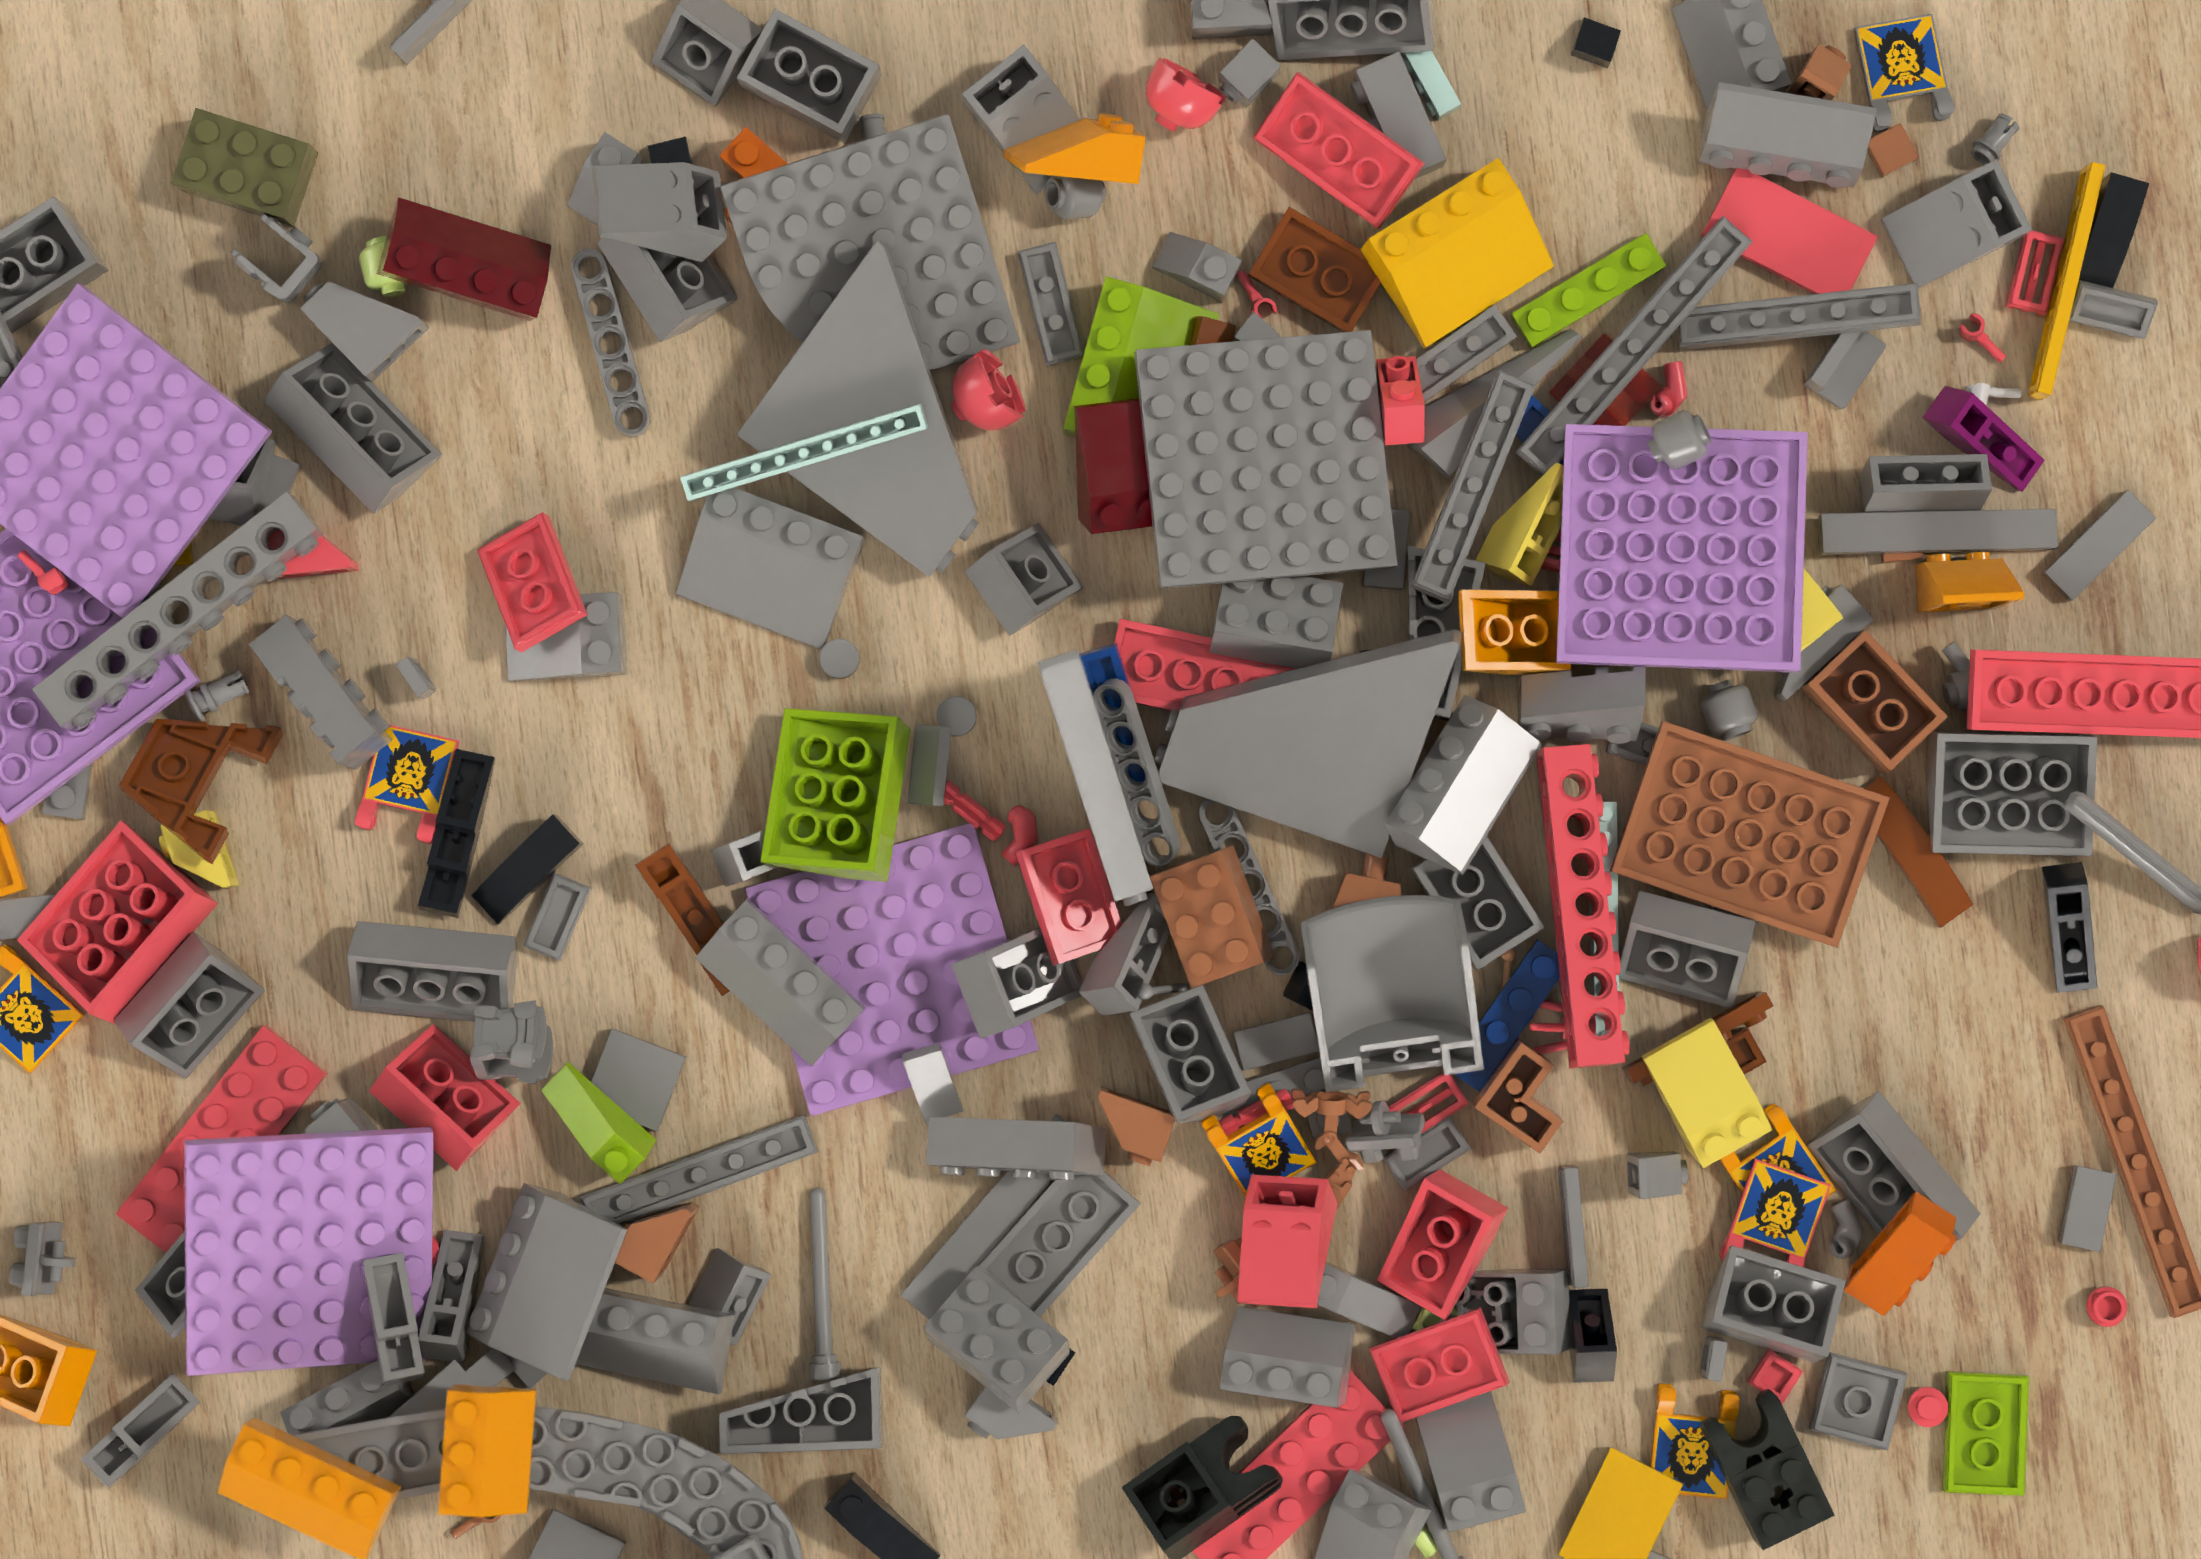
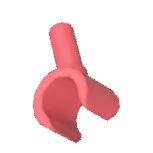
M1244 270L1239 272L1236 276L1253 303L1251 313L1255 312L1262 318L1258 313V306L1265 302L1270 306L1273 314H1276L1277 306L1275 302L1269 298L1262 297Z
M1970 314L1969 318L1978 326V331L1970 332L1961 324L1959 328L1960 336L1966 341H1977L2000 363L2006 355L1983 331L1985 328L1984 319L1979 314Z
M25 550L18 554V558L37 577V582L42 589L55 595L69 586L67 579L58 568L54 567L46 572Z

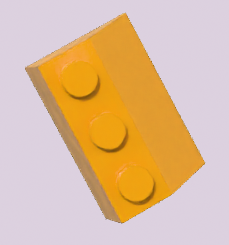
M455 1384L447 1390L438 1514L487 1517L525 1514L528 1512L537 1390Z

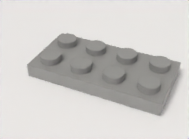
M1105 1171L1104 1176L1074 1175V1180H1054L979 1264L978 1268L1040 1317L1137 1209L1140 1202Z

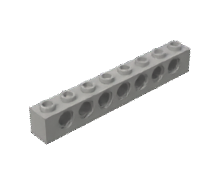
M286 491L33 687V692L60 727L71 730L75 727L77 730L84 728L97 717L95 711L104 704L112 705L126 696L129 692L126 687L138 678L145 680L157 672L161 667L158 662L170 653L175 656L188 648L192 643L190 638L201 629L208 631L219 624L224 618L222 613L233 604L240 606L250 600L256 593L254 588L265 579L271 582L287 570L285 564L296 555L303 557L313 551L319 544L317 539L324 533L298 499ZM275 531H283L285 536L284 544L277 550H270L268 546L270 535ZM250 555L253 559L252 569L247 574L239 575L236 568L238 560L242 556ZM218 579L221 584L220 594L216 598L208 600L205 595L206 585L210 581ZM186 604L189 608V617L184 623L176 624L173 618L174 611L179 605ZM154 628L157 632V642L153 647L145 649L142 645V636L147 630ZM122 653L126 661L125 667L119 673L114 674L110 668L111 659L116 654ZM91 678L94 685L93 691L88 697L81 698L78 691L79 684L82 680Z

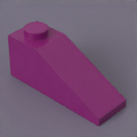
M1944 386L1922 417L1947 441L1964 453L1987 454L1989 471L2017 491H2024L2045 461L1971 392Z

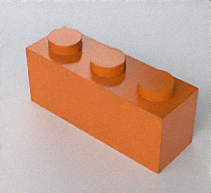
M1915 1192L1851 1265L1844 1291L1882 1316H1885L1893 1305L1900 1307L1907 1299L1911 1291L1910 1286L1916 1279L1920 1282L1923 1281L1933 1267V1260L1939 1254L1945 1256L1954 1245L1957 1236L1953 1234L1957 1217L1920 1193Z

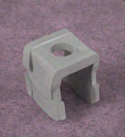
M263 213L260 219L304 254L306 258L286 282L280 286L235 248L230 253L236 257L233 261L236 265L254 279L262 281L260 284L263 286L262 289L281 301L289 303L299 295L321 269L323 262L319 256L308 248L313 241L294 226L289 232L271 216L269 218Z
M533 1000L514 1003V1008L498 1010L495 1006H476L474 1008L473 1018L475 1023L470 1062L478 1079L493 1080L503 1078L504 1076L518 1078L519 1082L537 1084V1081L548 1077L553 1058V1038L550 1026L546 1025L543 1007H538L536 1001Z

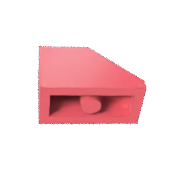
M275 531L270 535L268 539L270 550H277L284 544L285 536L283 531ZM322 535L317 539L319 544L313 551L303 557L296 555L285 564L287 570L278 578L287 579L359 571L358 563Z

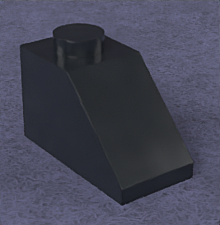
M1608 1289L1569 1290L1571 1349L1569 1350L1574 1383L1614 1381L1617 1347Z

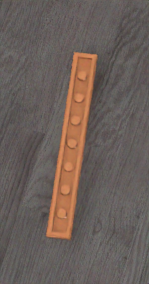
M2099 1005L2065 1017L2063 1020L2170 1317L2177 1318L2201 1309V1275L2103 1005Z

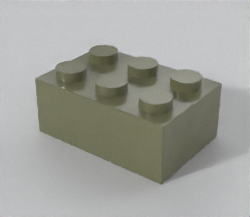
M195 108L171 183L182 192L258 216L264 213L267 217L270 218L271 216L277 222L294 227L318 152L309 143Z

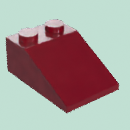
M1139 398L1075 406L1078 519L1090 534L1153 527Z

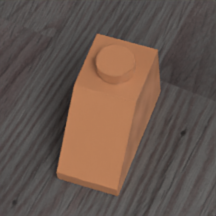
M1818 44L1808 57L1787 93L1832 100L1842 86L1852 64L1845 61L1846 56L1835 47L1829 45L1823 47Z

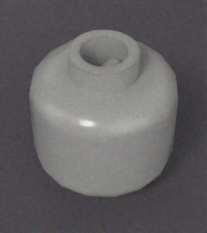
M1052 175L1045 185L1046 203L1062 219L1090 218L1099 211L1106 197V187L1102 180Z
M1682 410L1655 423L1652 428L1654 439L1648 441L1649 448L1656 462L1665 461L1671 469L1676 470L1703 458L1707 453V445L1711 443V438L1699 414L1693 416L1689 411Z
M1730 679L1709 686L1710 695L1701 700L1700 708L1710 734L1721 736L1723 741L1753 731L1752 724L1757 721L1758 713L1748 687L1745 685L1733 686Z

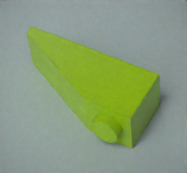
M569 1062L541 1089L588 1156L619 1184L646 1159L657 1140Z

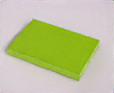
M1947 1371L1946 1400L1948 1403V1413L1945 1417L1942 1490L1944 1492L2025 1496L2028 1375Z

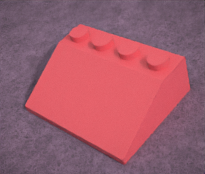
M121 820L17 941L90 1015L114 1024L115 1018L188 936L197 929L218 903L194 879L177 865L173 864L169 858H166L163 853L126 822ZM149 918L152 920V923L145 924L143 921Z

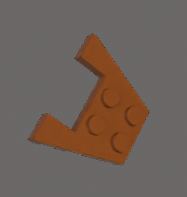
M156 719L119 785L122 792L205 861L213 864L229 832L225 826L194 815L229 751L267 764L283 734L280 727L266 725V728L263 729L247 728L246 724L231 723L230 726H213L201 721Z

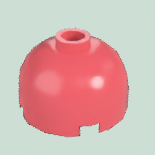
M1158 58L1146 82L1145 94L1148 104L1158 113L1155 121L1174 132L1178 126L1195 129L1211 121L1221 108L1226 96L1209 82L1206 86L1204 82L1196 78L1198 75L1166 58Z
M983 349L976 353L957 369L952 382L954 400L951 402V406L961 421L968 420L974 427L986 431H995L1008 427L1023 418L1024 415L1022 413L1026 411V406L1012 375L1007 376L1005 379L997 369L1003 363L988 350Z

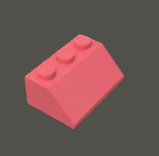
M434 1024L384 1068L369 1090L373 1096L408 1128L431 1127L433 1130V1150L456 1171L487 1142L521 1104L495 1079H478L470 1062V1057Z

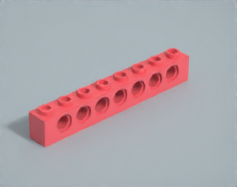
M1591 744L1544 747L1537 752L1536 763L1569 1069L1617 1065L1625 1062V1055L1629 1054L1630 1047L1628 1034L1626 1031H1622L1620 1015L1625 1013V1000L1623 992L1617 990L1616 975H1620L1621 971L1620 957L1617 951H1613L1612 935L1616 934V918L1613 911L1609 912L1607 896H1611L1612 881L1610 873L1604 872L1603 856H1607L1608 852L1606 835L1604 832L1600 833L1599 817L1603 816V800L1601 794L1596 793L1594 778H1597L1599 775V762L1597 755L1591 753ZM1565 778H1571L1577 782L1579 786L1577 797H1571L1564 792L1563 780ZM1569 817H1575L1582 822L1584 831L1581 837L1574 836L1568 831L1567 821ZM1574 856L1581 857L1586 861L1588 865L1586 876H1579L1572 870L1571 861ZM1578 896H1584L1590 900L1592 912L1589 916H1584L1577 911L1575 903ZM1583 935L1590 936L1596 943V952L1593 956L1586 955L1580 948V940ZM1587 975L1595 976L1601 984V990L1597 996L1590 995L1584 987ZM1593 1014L1600 1016L1605 1023V1030L1601 1036L1593 1034L1589 1029V1019Z

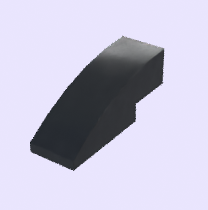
M2113 172L2103 178L2079 280L2110 288L2114 287L2131 243L2149 183Z
M552 814L471 896L499 925L557 872L556 869L584 843L558 815Z

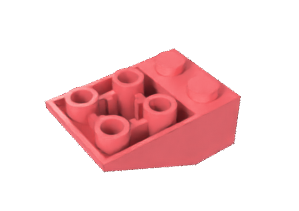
M1251 1175L1243 1209L1238 1286L1239 1303L1317 1308L1338 1205L1328 1179Z

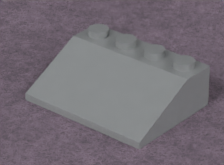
M738 488L727 489L707 496L676 595L822 650L829 637L865 539L859 534Z
M1933 730L1927 736L1926 752L1931 852L2092 856L2093 831L2066 810L2065 802L2074 791L2082 792L2095 801L2097 737L2090 734Z
M523 1183L520 1194L514 1203L513 1212L506 1230L500 1239L499 1248L491 1269L486 1275L484 1287L477 1305L471 1314L466 1333L493 1349L559 1379L569 1381L627 1229L560 1192Z

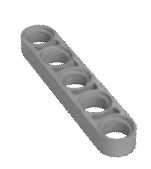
M584 249L578 252L572 260V274L613 421L617 429L625 436L639 437L649 429L651 416L609 265L604 256L598 251ZM586 258H596L601 263L600 273L590 279L581 276L579 271L581 262ZM598 295H605L611 300V309L604 316H596L590 311L591 300ZM608 333H616L622 339L620 350L614 354L604 353L600 347L602 337ZM620 370L628 371L633 379L631 387L624 392L615 391L611 386L612 376ZM629 408L639 409L643 414L642 424L633 430L626 429L621 422L622 414Z
M1109 679L1095 690L1093 700L1142 855L1149 864L1164 866L1179 853L1181 847L1180 839L1133 693L1129 685L1124 681ZM1106 689H1112L1119 693L1122 700L1121 707L1113 708L1106 703L1104 699ZM1124 726L1132 732L1134 737L1133 744L1125 745L1118 740L1116 736L1117 727ZM1129 764H1138L1144 769L1145 781L1137 782L1130 777L1128 773ZM1140 802H1152L1157 808V818L1150 819L1145 817L1140 810ZM1159 837L1164 839L1169 845V854H1157L1152 847V838Z
M1205 799L1199 808V818L1213 851L1221 850L1223 842L1228 838H1237L1243 843L1244 854L1239 858L1244 874H1253L1260 880V890L1253 896L1258 912L1260 910H1270L1276 916L1275 928L1266 933L1272 950L1277 946H1286L1292 952L1293 960L1287 968L1278 969L1274 967L1270 959L1264 962V964L1274 974H1290L1299 964V952L1236 811L1233 807L1225 805L1228 810V817L1225 822L1219 825L1211 824L1205 817V809L1211 802L1216 801Z

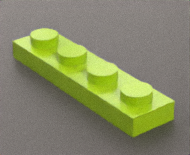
M1647 233L1516 310L1510 316L1531 349L1665 269L1666 264Z

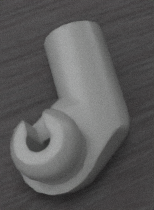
M1845 1198L1830 1206L1839 1223L1830 1244V1250L1833 1256L1838 1259L1849 1258L1856 1252L1864 1232L1850 1200Z

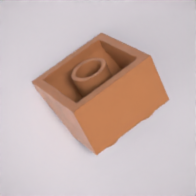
M1100 1086L1098 1099L1122 1149L1128 1151V1159L1147 1166L1151 1165L1152 1160L1161 1163L1175 1123L1172 1112Z
M692 1202L639 1218L631 1225L626 1223L623 1228L627 1229L615 1263L654 1284L663 1276L700 1206Z

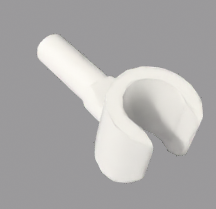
M1986 383L1970 385L1966 389L1967 392L1977 396L1985 405H1987L1988 397H2021L2020 388H1996Z

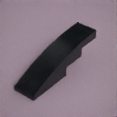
M460 749L455 750L435 821L437 828L427 860L428 871L418 903L419 910L455 918L459 917L480 834L495 757Z

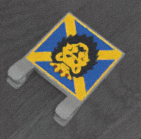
M1933 14L1854 28L1869 107L1877 108L1873 126L1874 131L1887 130L1888 126L1892 123V114L1887 101L1931 94L1934 119L1941 121L1950 118V115L1954 112V104L1947 86Z

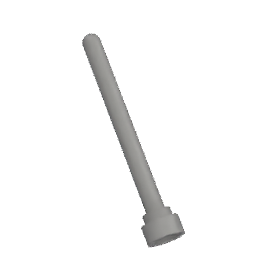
M816 1187L810 1192L816 1355H812L813 1363H809V1380H833L841 1378V1362L836 1360V1354H832L826 1196L822 1188Z
M1391 1409L1383 1411L1381 1420L1418 1503L1432 1510L1426 1523L1442 1559H1464L1463 1556H1458L1397 1414Z

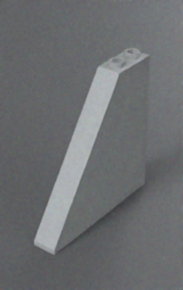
M878 240L742 426L737 436L759 452L921 403L928 424L927 429L786 472L929 577L935 569L943 573L956 555L950 551L951 547L958 538L966 541L979 524V522L973 519L978 512V507L887 245Z
M1453 629L1184 697L1180 710L1172 708L1165 727V731L1172 733L1168 746L1160 743L1154 760L1156 767L1160 768L1158 774L1161 783L1382 858L1390 836L1385 823L1409 785L1459 650L1462 631Z
M1078 650L1040 661L1038 666L1114 900L1123 899L1125 906L1147 900L1146 891L1152 890L1153 886Z

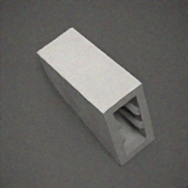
M330 281L324 286L318 284L313 287L304 297L306 303L300 308L353 365L372 382L429 329L419 317Z

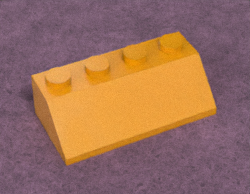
M253 1418L243 1425L227 1458L218 1493L357 1559H368L401 1486L257 1418Z

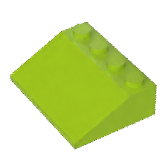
M1106 276L1063 427L1064 435L1076 438L1075 406L1139 398L1134 357L1136 350L1190 345L1196 316H1205L1218 320L1219 314L1144 286Z
M784 708L760 862L772 866L846 879L888 882L911 729L898 716Z

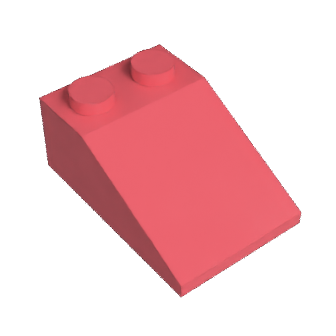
M1439 1169L1424 1178L1376 1281L1446 1320L1493 1242L1508 1207Z

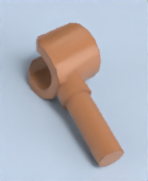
M500 1516L470 1517L452 1529L451 1534L457 1539L476 1525L478 1526L483 1522L493 1523Z

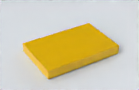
M1611 1447L1559 1555L1565 1559H1647L1683 1483Z

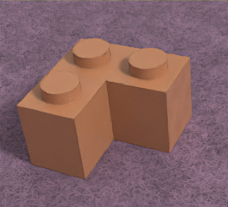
M1517 1038L1481 1091L1472 1100L1474 1107L1539 1154L1563 1123V1120L1557 1113L1533 1097L1554 1065L1545 1056Z

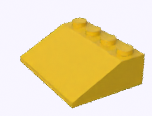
M1499 158L1370 237L1360 249L1424 349L1554 267L1520 189Z

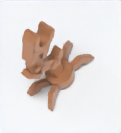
M1292 1089L1291 1095L1294 1098L1292 1104L1300 1115L1305 1118L1315 1111L1325 1115L1324 1130L1317 1136L1314 1145L1316 1150L1327 1146L1339 1161V1164L1322 1178L1329 1180L1338 1203V1209L1353 1186L1352 1178L1356 1169L1363 1170L1364 1164L1358 1154L1350 1153L1337 1137L1338 1116L1348 1112L1359 1120L1367 1115L1373 1108L1372 1103L1368 1101L1371 1097L1370 1092L1361 1091L1355 1097L1350 1093L1340 1091L1311 1092L1305 1095L1301 1089Z

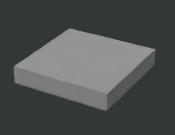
M611 1029L591 1082L638 1124L658 1131L687 1056L619 1030Z
M1829 1352L1808 1429L1888 1451L1907 1373Z

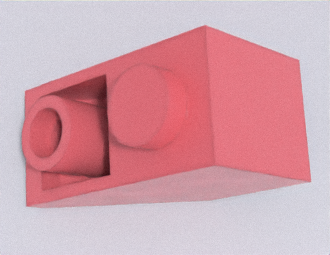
M1394 356L1376 359L1384 444L1424 443L1425 404L1416 356Z

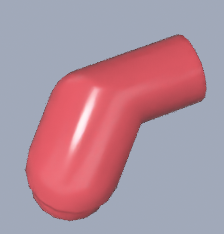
M1682 361L1663 364L1666 385L1650 401L1651 411L1659 417H1668L1674 414L1687 398L1688 393Z
M1021 805L1013 807L1008 813V821L1013 825L1014 839L1001 853L1015 867L1018 864L1015 852L1033 847L1038 839L1036 817L1031 810Z

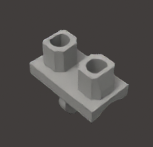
M1375 1101L1372 1104L1371 1113H1368L1359 1120L1357 1118L1354 1119L1353 1131L1351 1136L1347 1137L1346 1145L1348 1151H1359L1365 1163L1379 1162L1384 1159L1387 1149H1396L1397 1155L1402 1161L1416 1160L1422 1148L1420 1135L1425 1125L1422 1113L1401 1114L1400 1111L1390 1112L1385 1101Z
M55 1221L29 1223V1226H18L15 1228L13 1243L17 1248L26 1249L25 1263H14L10 1268L9 1283L22 1288L21 1295L55 1294L56 1281H61L63 1267L75 1266L74 1257L64 1256L66 1242L61 1241L63 1223Z

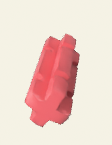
M946 781L944 804L953 806L952 810L976 829L978 827L983 830L981 833L991 841H996L1005 831V824L995 816L993 818L989 816L990 812L966 793L961 794L959 792L961 789L951 781Z
M1286 1089L1277 1091L1276 1094L1285 1110L1293 1109V1100ZM1259 1100L1237 1111L1238 1114L1235 1116L1231 1114L1220 1119L1219 1123L1228 1136L1268 1112L1262 1100Z

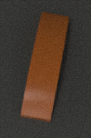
M1879 776L1865 786L1863 789L1890 797L1877 836L1918 892L1917 897L1939 928L1943 927L1971 907L1973 903L1942 853L1931 852L1930 836L1888 783Z
M670 843L636 863L635 866L655 896L660 899L695 954L698 955L724 922ZM701 964L721 996L728 993L730 990Z

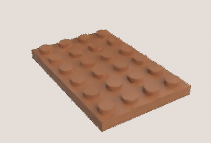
M1661 721L1610 871L1838 948L1890 797Z

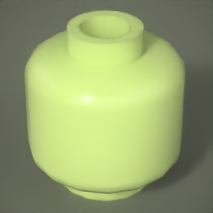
M381 236L367 241L365 244L366 248L359 255L364 282L370 290L382 292L383 297L398 296L406 292L405 286L408 284L377 275L387 236Z

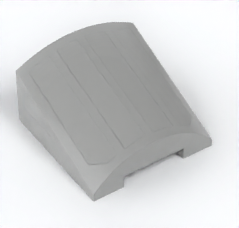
M1427 895L1380 897L1339 906L1301 922L1326 1092L1365 1087V1076L1442 1065L1444 1075L1484 1070L1470 950L1460 899Z

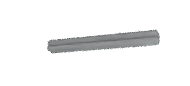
M2077 791L2070 794L2065 802L2067 811L2194 913L2201 914V887L2087 795Z

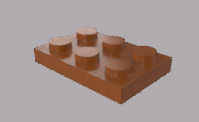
M1288 207L1248 274L1250 278L1341 332L1353 331L1381 284V281L1368 264L1360 248L1291 207Z

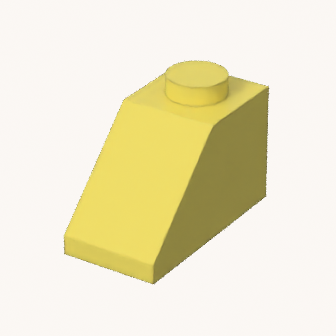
M204 810L194 814L219 824L215 811ZM160 825L163 835L159 836L160 847L166 858L171 857L173 864L222 888L239 886L225 842L214 863L211 864L166 827Z

